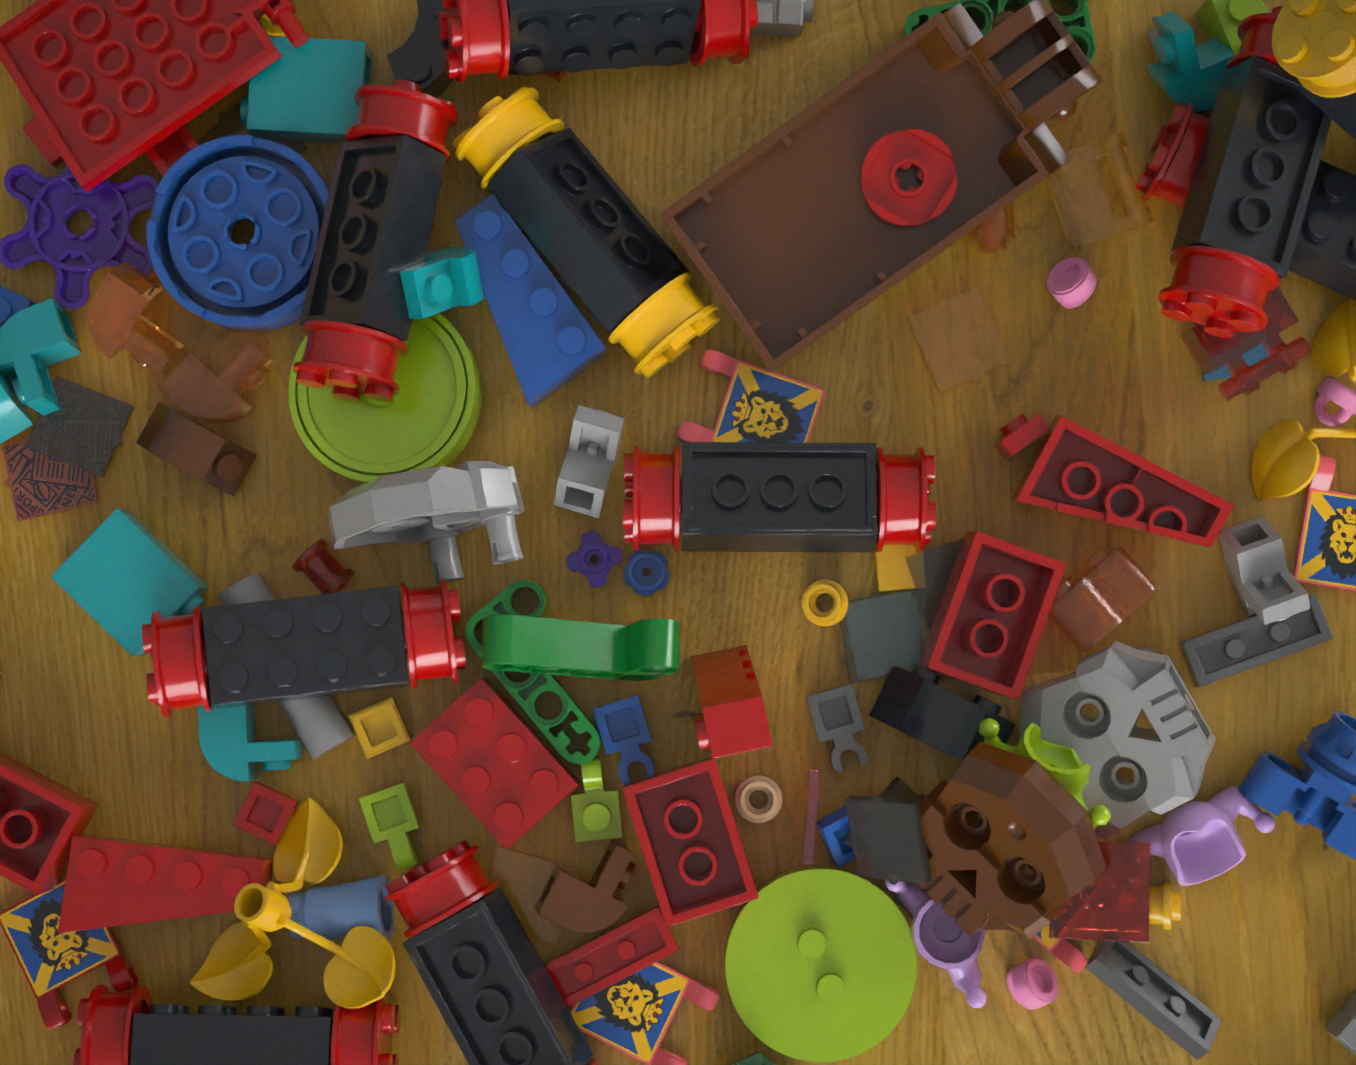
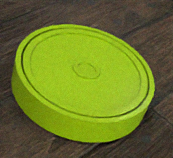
M437 313L424 319L412 320L408 339L403 341L409 347L408 354L399 357L394 380L400 386V392L393 397L392 402L378 401L364 395L361 396L360 402L346 401L332 396L333 388L326 386L324 388H315L296 382L297 374L293 371V367L296 362L303 361L308 338L306 335L295 355L290 371L288 386L289 407L294 426L301 440L314 457L326 467L352 481L365 484L384 475L439 466L447 467L463 451L472 437L480 416L483 395L482 378L476 356L469 343L459 330L443 315Z
M807 865L781 872L761 884L757 888L759 898L743 903L736 913L730 926L725 946L724 962L727 987L732 1003L744 1024L759 1040L773 1050L785 1056L808 1062L824 1063L849 1059L870 1050L883 1041L905 1015L911 1002L917 979V952L911 938V930L894 901L885 891L868 878L854 871L831 865Z

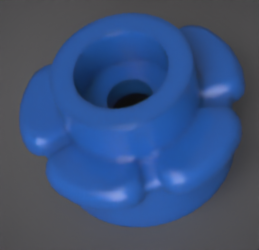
M641 549L630 555L628 559L629 564L623 570V577L628 586L634 587L635 593L642 596H650L655 593V590L665 588L668 584L670 573L666 569L668 562L661 553L657 551L650 553ZM644 568L651 570L649 577L643 576L642 570Z

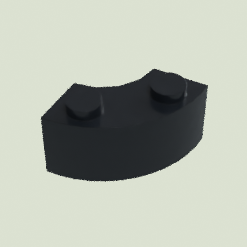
M417 0L419 14L414 32L403 46L389 53L387 57L395 80L402 79L415 82L422 87V93L437 98L455 79H448L446 75L445 49H449L448 40L440 41L438 34L437 13L438 11H446V8L442 7L441 0Z
M916 664L912 672L893 665L869 716L961 762L980 742L984 743V737L979 733L981 721L988 718L999 723L998 736L1006 744L1016 725L999 716L1002 706L977 694L973 702L939 686L938 683L941 676Z

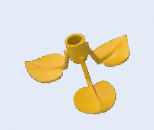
M1348 299V301L1341 303L1319 328L1313 341L1312 357L1316 368L1322 374L1331 378H1338L1348 372L1350 379L1355 384L1356 300ZM1285 419L1271 426L1260 438L1253 454L1251 476L1256 496L1260 500L1266 501L1271 498L1288 497L1304 489L1316 475L1320 462L1319 449L1311 440L1317 437L1356 438V429L1311 428L1304 433L1301 424L1293 419Z
M309 797L304 801L292 817L280 844L276 847L273 857V872L275 878L282 884L270 881L267 887L258 883H251L243 887L238 893L234 903V911L236 916L243 922L235 923L222 932L211 947L202 967L190 980V984L205 995L228 1002L245 1001L257 995L266 986L273 971L272 960L266 953L271 947V941L264 931L273 932L283 927L335 954L328 962L323 974L325 993L333 1003L348 1009L361 1008L383 998L385 993L389 991L395 975V956L391 944L382 933L371 927L356 926L347 933L340 947L336 943L290 919L292 911L289 901L281 893L300 890L304 880L313 884L324 881L336 868L342 854L343 841L339 828L317 801Z

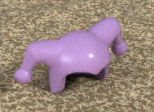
M1237 786L1225 787L1206 802L1192 801L1184 803L1173 809L1163 822L1144 828L1130 838L1129 852L1132 869L1128 873V881L1136 887L1144 886L1148 882L1149 875L1145 870L1148 857L1151 855L1165 858L1170 870L1181 886L1194 885L1215 878L1238 865L1246 856L1241 838L1233 824L1238 814L1251 818L1257 830L1262 833L1272 831L1275 827V820L1269 813L1262 812L1257 804L1241 793Z
M894 871L888 874L885 880L888 890L895 892L896 900L911 918V938L918 953L929 963L946 969L953 985L966 994V1002L972 1008H981L986 1003V993L980 988L982 974L976 958L982 951L986 930H979L970 937L955 922L957 919L954 916L951 918L941 908L943 905L940 902L937 904L927 894L929 891L926 888L923 890L914 880L905 879L902 873Z

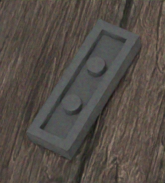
M1317 594L1308 595L1310 609L1294 614L1285 620L1265 625L1255 614L1178 642L1195 687L1205 686L1333 639Z
M1112 928L1101 935L1085 968L1196 1060L1206 1055L1210 1051L1222 1019Z

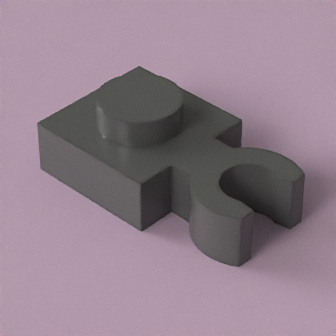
M852 683L805 696L818 742L821 743L831 739L833 741L834 747L830 753V762L837 773L843 771L840 755L845 750L855 751L861 766L867 764V753L861 744L854 741L852 734L865 730Z

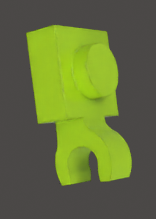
M594 757L591 761L581 764L585 792L571 793L575 843L623 838L619 788L604 790L601 757Z
M401 783L359 798L373 843L376 844L388 840L397 870L400 871L420 864L416 848L408 832L421 828V824L407 783Z

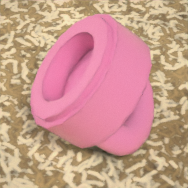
M1070 257L1060 261L1053 267L1048 275L1046 284L1047 289L1061 306L1066 309H1073L1089 299L1097 285V277L1085 259Z
M1325 377L1316 389L1320 394L1314 403L1315 416L1325 425L1331 427L1340 426L1346 423L1352 414L1356 415V392L1331 377ZM1330 400L1342 407L1336 415H1332L1326 410V405Z
M1032 957L1011 968L1007 973V986L1010 993L1020 1005L1027 1009H1038L1053 1002L1058 995L1057 977L1052 968L1040 958Z

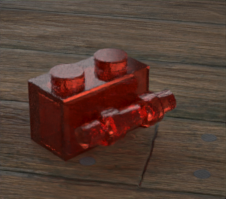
M1279 286L1267 294L1263 311L1268 316V322L1262 330L1253 332L1235 331L1232 338H1220L1208 334L1204 331L1205 326L1198 324L1180 335L1204 376L1223 365L1226 366L1232 377L1220 383L1218 388L1227 401L1241 393L1245 395L1251 394L1260 388V382L1279 371L1283 374L1297 367L1299 359L1311 353V348L1303 337L1285 344L1278 334L1299 322ZM1262 343L1268 356L1251 366L1247 365L1241 355Z

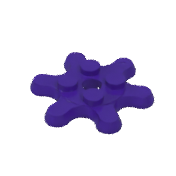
M15 165L6 172L4 186L12 197L24 203L28 219L26 225L20 231L1 239L0 262L9 269H21L34 261L49 263L56 273L55 299L62 307L70 310L79 309L89 300L91 277L100 268L107 266L115 267L128 278L133 280L143 279L152 272L153 265L148 248L138 244L133 239L130 225L136 214L153 207L157 196L155 191L159 184L151 176L141 174L124 183H113L105 179L90 191H86L79 185L68 166L64 172L50 178L41 176L28 165ZM79 211H87L91 214L94 225H91L89 231L83 235L76 236L72 234L69 226L72 216Z

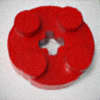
M906 129L881 137L868 151L861 168V192L869 208L883 221L899 227H919L937 218L951 203L957 188L956 165L950 149L940 138L921 129ZM911 165L916 166L919 169L917 178L922 181L921 186L918 189L909 187L907 191L901 190L898 187L900 179L895 176L896 171L899 168L907 171Z

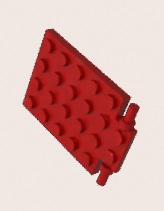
M38 0L0 27V60L79 185L86 191H90L282 57L258 20L260 17L266 14L272 24H278L293 47H300L305 44L309 36L295 16L296 7L291 0Z

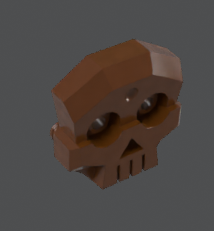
M982 742L966 756L949 782L942 780L907 815L915 836V864L908 875L923 890L926 888L929 891L927 894L937 904L940 902L943 905L941 908L951 918L954 916L957 919L955 922L970 937L979 930H1008L1020 933L1031 940L1053 920L1066 904V900L1093 883L1106 868L1088 811L1038 761Z

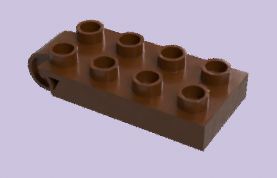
M1033 0L1016 13L1011 11L998 13L993 19L992 30L985 36L980 32L962 4L959 3L948 11L940 12L660 213V216L772 373L1070 161L1045 125V122L1052 117L1057 120L1070 119L1077 110L1076 100L1100 83L1102 79L1047 0ZM906 129L925 130L940 138L950 149L956 165L957 188L951 203L941 215L919 227H899L883 221L872 212L861 192V168L870 148L881 137ZM913 165L907 171L899 168L895 173V176L900 179L898 187L903 191H907L909 187L918 189L922 184V181L917 178L919 169Z

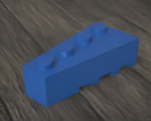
M491 194L455 220L465 247L475 249L485 298L527 403L533 408L607 355L606 347L508 212L500 206L494 194Z

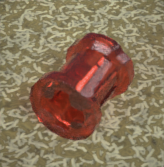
M320 539L309 547L294 562L292 568L297 573L303 572L321 591L320 594L338 593L356 573L351 568L345 569L327 550L328 543L324 539Z

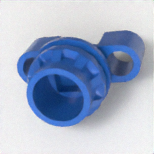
M1334 711L1326 723L1311 729L1307 735L1309 742L1302 741L1297 746L1296 752L1305 762L1302 769L1295 767L1270 752L1262 751L1238 788L1249 800L1274 815L1279 816L1284 809L1294 815V820L1298 824L1304 826L1309 823L1323 831L1322 837L1325 844L1348 857L1356 859V801L1350 798L1352 793L1356 795V718L1341 711Z

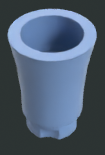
M380 874L355 882L313 887L301 893H291L288 896L292 911L290 919L326 939H344L352 928L367 926L376 929L390 941L394 930L393 900L385 902L383 898L388 894L385 885L390 883L386 874ZM289 930L291 938H304Z

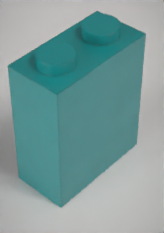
M269 36L282 57L249 79L248 97H242L240 105L242 125H247L246 129L255 138L265 140L331 144L345 142L346 130L355 125L359 106L354 101L355 91L363 84H371L372 52L366 41L309 38L302 46L293 47L287 37Z
M117 508L51 576L60 587L132 656L145 655L142 641V624L151 623L153 611L159 610L162 617L193 614L195 606L204 605L205 601L201 596L209 589L129 510Z

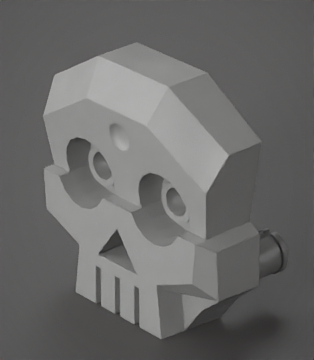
M467 461L459 464L458 469L439 466L384 475L349 490L330 506L328 523L333 549L378 544H407L423 541V543L429 545L435 584H440L441 578H446L447 583L465 579L456 538L460 537V534L487 526L493 564L509 563L524 558L521 552L515 516L524 512L525 509L513 466H501L492 461Z
M1115 641L1084 657L1076 666V672L1027 687L1021 696L1019 740L1030 723H1035L1041 728L1040 738L1042 740L1074 748L1083 765L1088 763L1092 766L1089 773V782L1082 791L1083 800L1088 811L1096 804H1103L1110 810L1111 815L1106 825H1097L1094 829L1098 837L1106 840L1150 810L1162 815L1194 799L1198 793L1205 764L1216 742V738L1168 655L1156 653L1149 647L1133 648ZM1087 703L1094 704L1099 710V716L1095 718L1086 716L1083 712V705ZM1142 710H1144L1154 729L1135 727ZM1119 768H1131L1135 773V779L1131 781L1123 780L1119 776Z

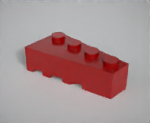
M95 835L72 836L58 933L235 912V899L243 887L251 883H258L267 887L268 882L271 881L273 858Z

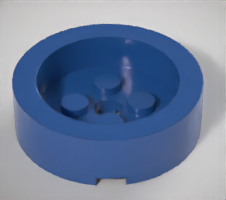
M235 135L217 138L195 147L175 162L160 181L155 191L157 196L152 208L150 220H147V246L153 268L159 280L170 295L183 307L216 325L231 330L265 332L288 326L300 320L330 191V184L302 156L281 143L278 144L249 135ZM248 219L255 224V234L250 240V244H236L232 239V228L240 220Z

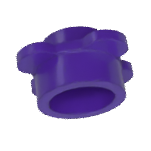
M588 531L582 535V544L578 550L567 556L566 565L570 571H579L586 576L591 586L602 587L607 583V574L614 565L621 563L623 555L617 546L610 547L601 541L599 533ZM597 555L599 557L598 563H591L590 557Z

